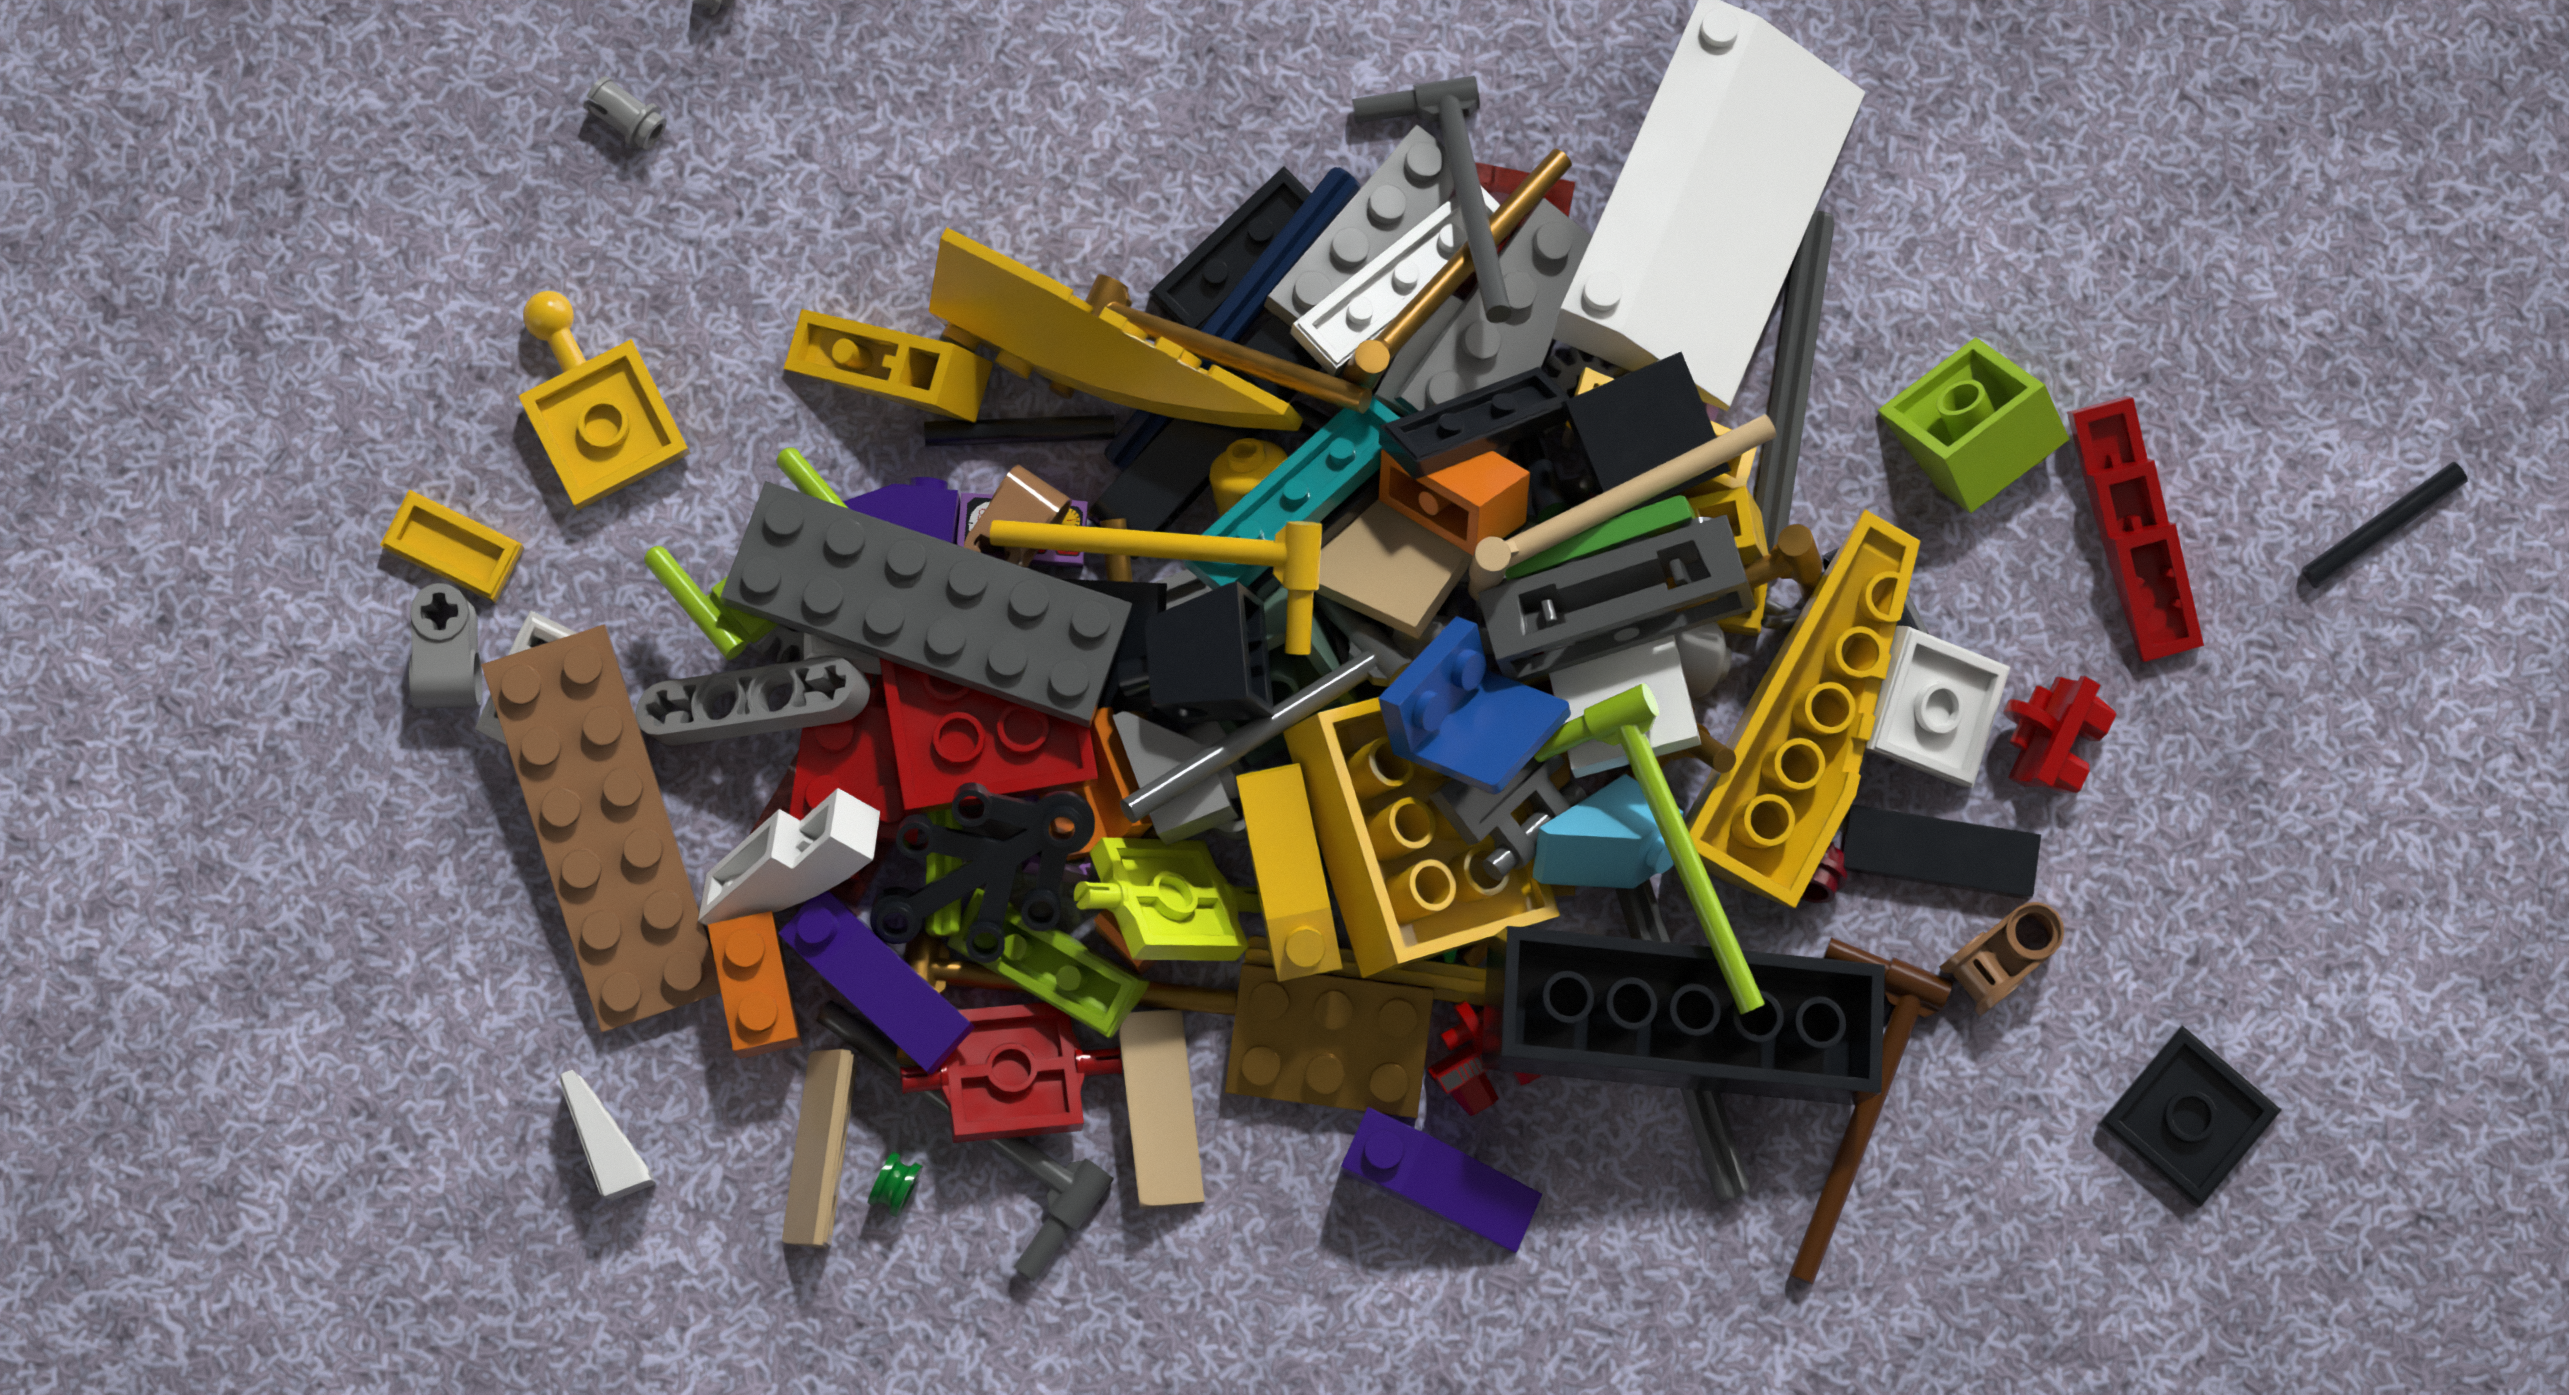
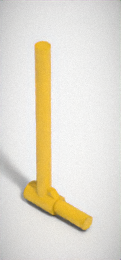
M993 520L991 523L990 543L993 546L1273 567V574L1281 582L1283 588L1288 589L1284 653L1308 655L1311 653L1314 590L1319 589L1321 523L1286 522V525L1275 534V541Z

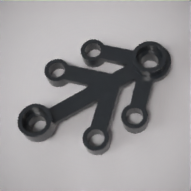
M975 782L959 786L954 792L952 800V814L956 821L967 827H976L982 825L989 818L1024 828L1005 840L935 825L929 818L919 814L907 816L900 822L896 836V845L904 856L911 859H921L934 852L969 861L915 892L899 886L889 887L881 891L875 897L871 909L870 924L873 932L884 942L890 944L906 943L919 933L922 919L986 883L977 921L967 931L966 949L970 957L978 962H994L1001 957L1005 949L1006 935L1002 926L1017 866L1040 851L1042 852L1035 888L1025 894L1022 900L1021 916L1025 925L1032 930L1047 931L1052 929L1060 918L1061 902L1058 892L1067 856L1083 849L1091 840L1095 829L1094 812L1090 804L1082 796L1071 791H1054L1044 795L1035 803L991 793L986 787ZM974 796L983 802L984 807L978 812L969 813L961 808L960 801L965 797ZM1057 817H1066L1074 823V828L1067 833H1058L1051 828L1050 823ZM917 828L927 834L928 840L923 844L914 845L905 839L904 834L910 829ZM1037 901H1044L1052 906L1053 911L1048 916L1038 917L1030 912L1029 907ZM890 913H900L906 917L908 923L902 928L895 929L889 927L885 923L884 918ZM981 933H990L996 937L998 942L991 948H981L975 943L974 938Z

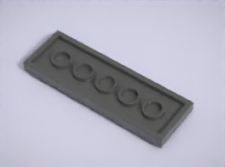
M767 481L763 485L720 596L721 604L1087 728L1091 726L1132 612V603Z

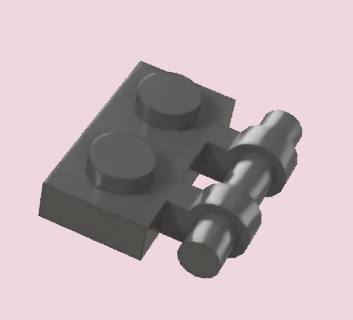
M1558 754L1540 763L1533 756L1498 794L1488 793L1448 777L1429 795V798L1468 846L1482 841L1488 834L1495 841V850L1482 862V866L1491 878L1500 881L1513 868L1517 870L1522 869L1536 856L1535 847L1537 846L1539 827L1586 799V793L1574 781H1568L1559 790L1550 781L1549 777L1565 763ZM1527 798L1533 805L1534 814L1520 826L1510 813Z

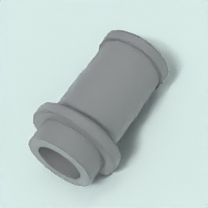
M608 76L601 77L592 86L586 96L589 99L584 101L583 108L590 113H594L625 135V144L631 148L640 146L644 150H648L661 137L667 124V120L660 115V107L654 103L646 106L615 84Z

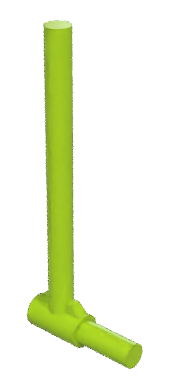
M1642 683L1585 708L1584 715L1562 724L1537 751L1534 758L1540 763L1592 739L1612 746L1621 743L1739 1012L1743 1014L1765 1003L1646 737L1645 732L1652 730L1655 719L1659 715V709L1652 691L1645 683Z

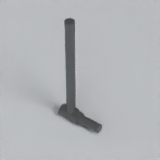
M1468 76L1413 85V90L1352 99L1356 124L1409 115H1417L1418 119L1423 118L1432 123H1440L1486 318L1489 322L1496 324L1507 321L1512 312L1464 119L1470 117L1476 110H1480L1476 77Z
M1316 593L1313 603L1349 639V661L1274 706L1273 717L1251 720L1120 801L1122 812L1131 823L1139 821L1366 680L1372 685L1389 687L1413 661L1375 622H1367L1357 611Z
M830 1000L818 1015L817 1022L899 1081L900 1066L912 1067L911 1065L896 1062L897 1047L834 1001ZM940 1090L916 1092L949 1116V1108L943 1100ZM1023 1137L983 1140L1050 1189L1047 1193L1048 1212L1051 1215L1013 1266V1268L1034 1282L1070 1231L1076 1232L1114 1178L1086 1158L1082 1161L1070 1162L1065 1168Z

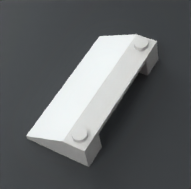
M1698 0L1562 303L1552 338L1632 372L1682 351L1701 400L1728 411L1863 100L1865 91L1760 16L1721 0Z

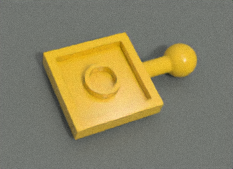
M541 291L527 301L523 311V321L530 334L537 339L548 342L563 373L518 395L573 505L578 511L691 453L632 339L586 361L570 331L574 320V312L570 302L558 292Z

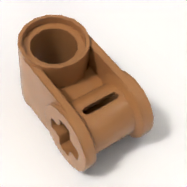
M1016 465L1002 480L988 507L968 533L964 541V547L980 553L986 551L990 554H994L999 548H1003L1007 562L1027 568L1040 549L991 545L990 527L992 521L1005 520L1061 525L1071 507L1072 499L1025 468Z
M2040 902L2025 903L2012 911L1988 932H1981L1939 966L1944 974L1952 973L1976 1002L1974 1011L1981 1017L2024 982L2023 978L2056 952L2061 946L2064 937L2063 921L2058 912L2049 905ZM2030 917L2037 919L2044 925L2047 931V941L2043 949L2032 951L2024 948L2018 942L2015 928L2020 919Z

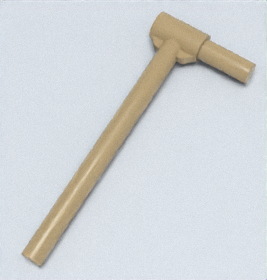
M1764 414L1506 541L1498 537L1484 538L1478 543L1469 567L1471 579L1468 585V592L1470 596L1480 601L1478 592L1499 585L1508 568L1776 438L1773 423Z

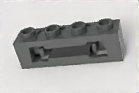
M1727 514L1716 518H1694L1682 524L1678 530L1653 538L1646 536L1634 538L1620 544L1615 550L1592 557L1571 559L1559 564L1554 569L1529 577H1520L1508 581L1504 578L1496 587L1478 592L1491 644L1500 670L1504 677L1519 683L1756 609ZM1673 577L1677 588L1668 590L1667 578ZM1718 597L1717 600L1676 612L1678 608ZM1566 610L1567 614H1564L1566 622L1561 624L1560 618L1556 617V613ZM1575 641L1574 645L1557 649L1534 657L1535 653H1539Z

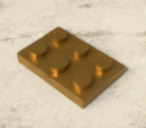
M1242 963L1225 1093L1366 1111L1369 1107L1382 1114L1418 1118L1434 988L1324 973L1278 982L1274 967Z

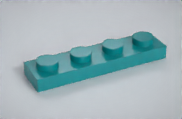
M1373 396L1368 409L1364 413L1344 408L1201 535L1275 541V534L1286 525V522L1303 521L1319 523L1381 468V451L1383 448L1378 443L1380 426L1400 419V417ZM1183 560L1184 567L1212 590L1236 581L1247 587L1270 567Z

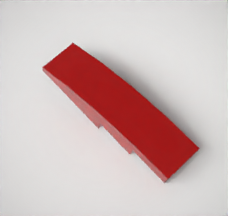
M2124 396L2067 412L2095 521L2140 661L2147 662L2204 646L2176 523L2169 522L2155 461L2147 457L2134 398Z

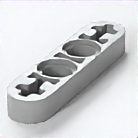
M830 656L662 681L652 685L643 693L637 704L636 717L641 730L664 745L678 746L845 722L853 719L864 709L870 695V684L866 675L842 657ZM840 679L846 681L845 687L839 688ZM791 683L792 695L787 705L781 710L770 712L768 702L772 692L782 684ZM835 690L834 699H830L822 692ZM734 691L736 702L731 713L725 718L714 720L712 711L717 699L724 693ZM673 703L684 711L671 712ZM663 715H666L665 724L660 722Z

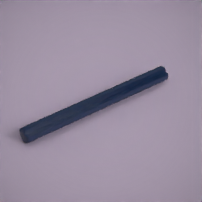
M1340 167L1330 169L1201 329L1202 332L1238 343L1266 308L1264 304L1268 295L1360 190L1361 185L1349 172ZM1199 358L1202 361L1200 367L1209 371L1211 365L1219 366V364ZM1137 409L1105 448L1104 455L1115 467L1124 472L1175 418Z

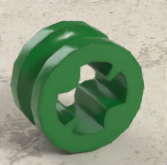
M893 1151L881 1169L867 1203L874 1207L878 1204H886L890 1210L889 1214L897 1218L904 1209L920 1177L923 1166L916 1162L911 1166H906L901 1162V1155Z

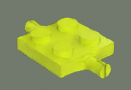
M1102 837L1089 852L1101 883L1080 881L1074 890V902L1079 901L1076 906L1081 910L1108 909L1113 912L1133 960L1236 961L1249 947L1238 921V912L1260 913L1262 911L1257 886H1233L1228 883L1216 868L1205 841L1181 840L1167 846L1161 839Z

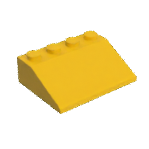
M1379 697L1317 713L1283 731L1293 764L1300 763L1315 834L1362 979L1489 940L1506 926L1529 927L1560 916L1550 884H1541L1532 878L1535 857L1522 869L1517 870L1513 868L1500 881L1494 880L1485 872L1482 862L1495 850V841L1488 834L1482 841L1468 846L1429 798V795L1449 776L1393 754L1378 700ZM1523 802L1510 813L1520 826L1528 819Z

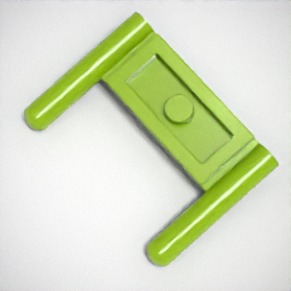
M788 447L778 454L776 459L777 466L801 493L848 508L796 448ZM654 546L646 552L644 556L645 565L726 660L737 657L749 642L754 644L779 625L722 605L720 596L728 576L712 587V593L706 596L664 547Z

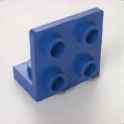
M1458 616L1441 631L1378 698L1394 755L1491 794L1500 793L1571 715L1567 701L1488 671L1477 624Z

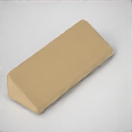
M1182 1010L1130 1012L1119 1027L1140 1210L1204 1203Z
M819 1050L811 1052L808 1056L782 1241L786 1244L828 1249V1246L832 1245L858 1060L851 1050Z

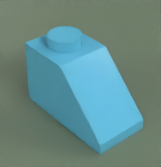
M1625 774L1539 827L1532 878L1541 884L1633 889L1655 874H1661L1670 869L1674 864L1638 782ZM1679 809V811H1680V813H1681V816H1682V818H1683V813H1684V812Z

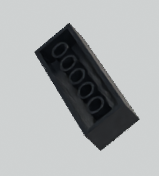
M1506 926L1487 942L1481 1069L1856 1106L1881 1094L1885 965L1741 950L1765 1004L1740 1014L1712 948L1709 946Z

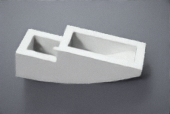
M839 788L801 821L780 809L777 810L707 872L698 922L708 926L707 924L767 911L778 912L814 898L847 880L873 861L880 811Z

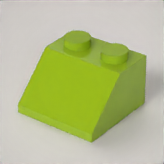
M1977 337L1973 338L1878 409L1881 418L1938 490L1970 514L1984 503L1991 501L2000 491L2032 467L2043 462L2048 455L2070 440L2046 385Z

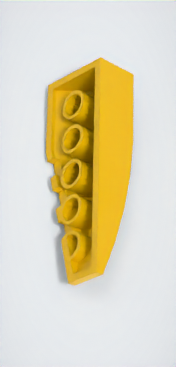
M946 227L939 243L929 312L945 326L941 335L955 345L975 353L980 344L998 353L994 360L995 363L1024 379H1028L1031 372L1034 371L1055 382L1101 399L1168 417L1231 427L1298 431L1303 418L1289 403L1217 365H1211L1209 371L1201 368L1202 361L1162 336L1157 338L1154 344L1146 341L1148 335L1144 331L1128 322L1126 317L1107 307H1104L1100 316L1097 317L1092 314L1094 310L1092 306L1073 295V289Z
M1866 509L1861 512L1829 564L1725 744L1736 755L1734 767L1727 773H1719L1712 768L1684 820L1707 872L1725 882L1792 909L1796 908L1856 796L1861 778L1859 771L1866 743L1870 741L1876 718L1874 712L1881 684L1886 679L1892 655L1889 653L1897 621L1901 620L1920 545V540Z

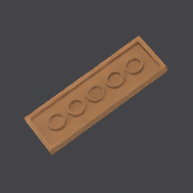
M603 624L481 664L601 1033L720 994L721 989L713 949L705 925L698 922L700 910L607 626Z

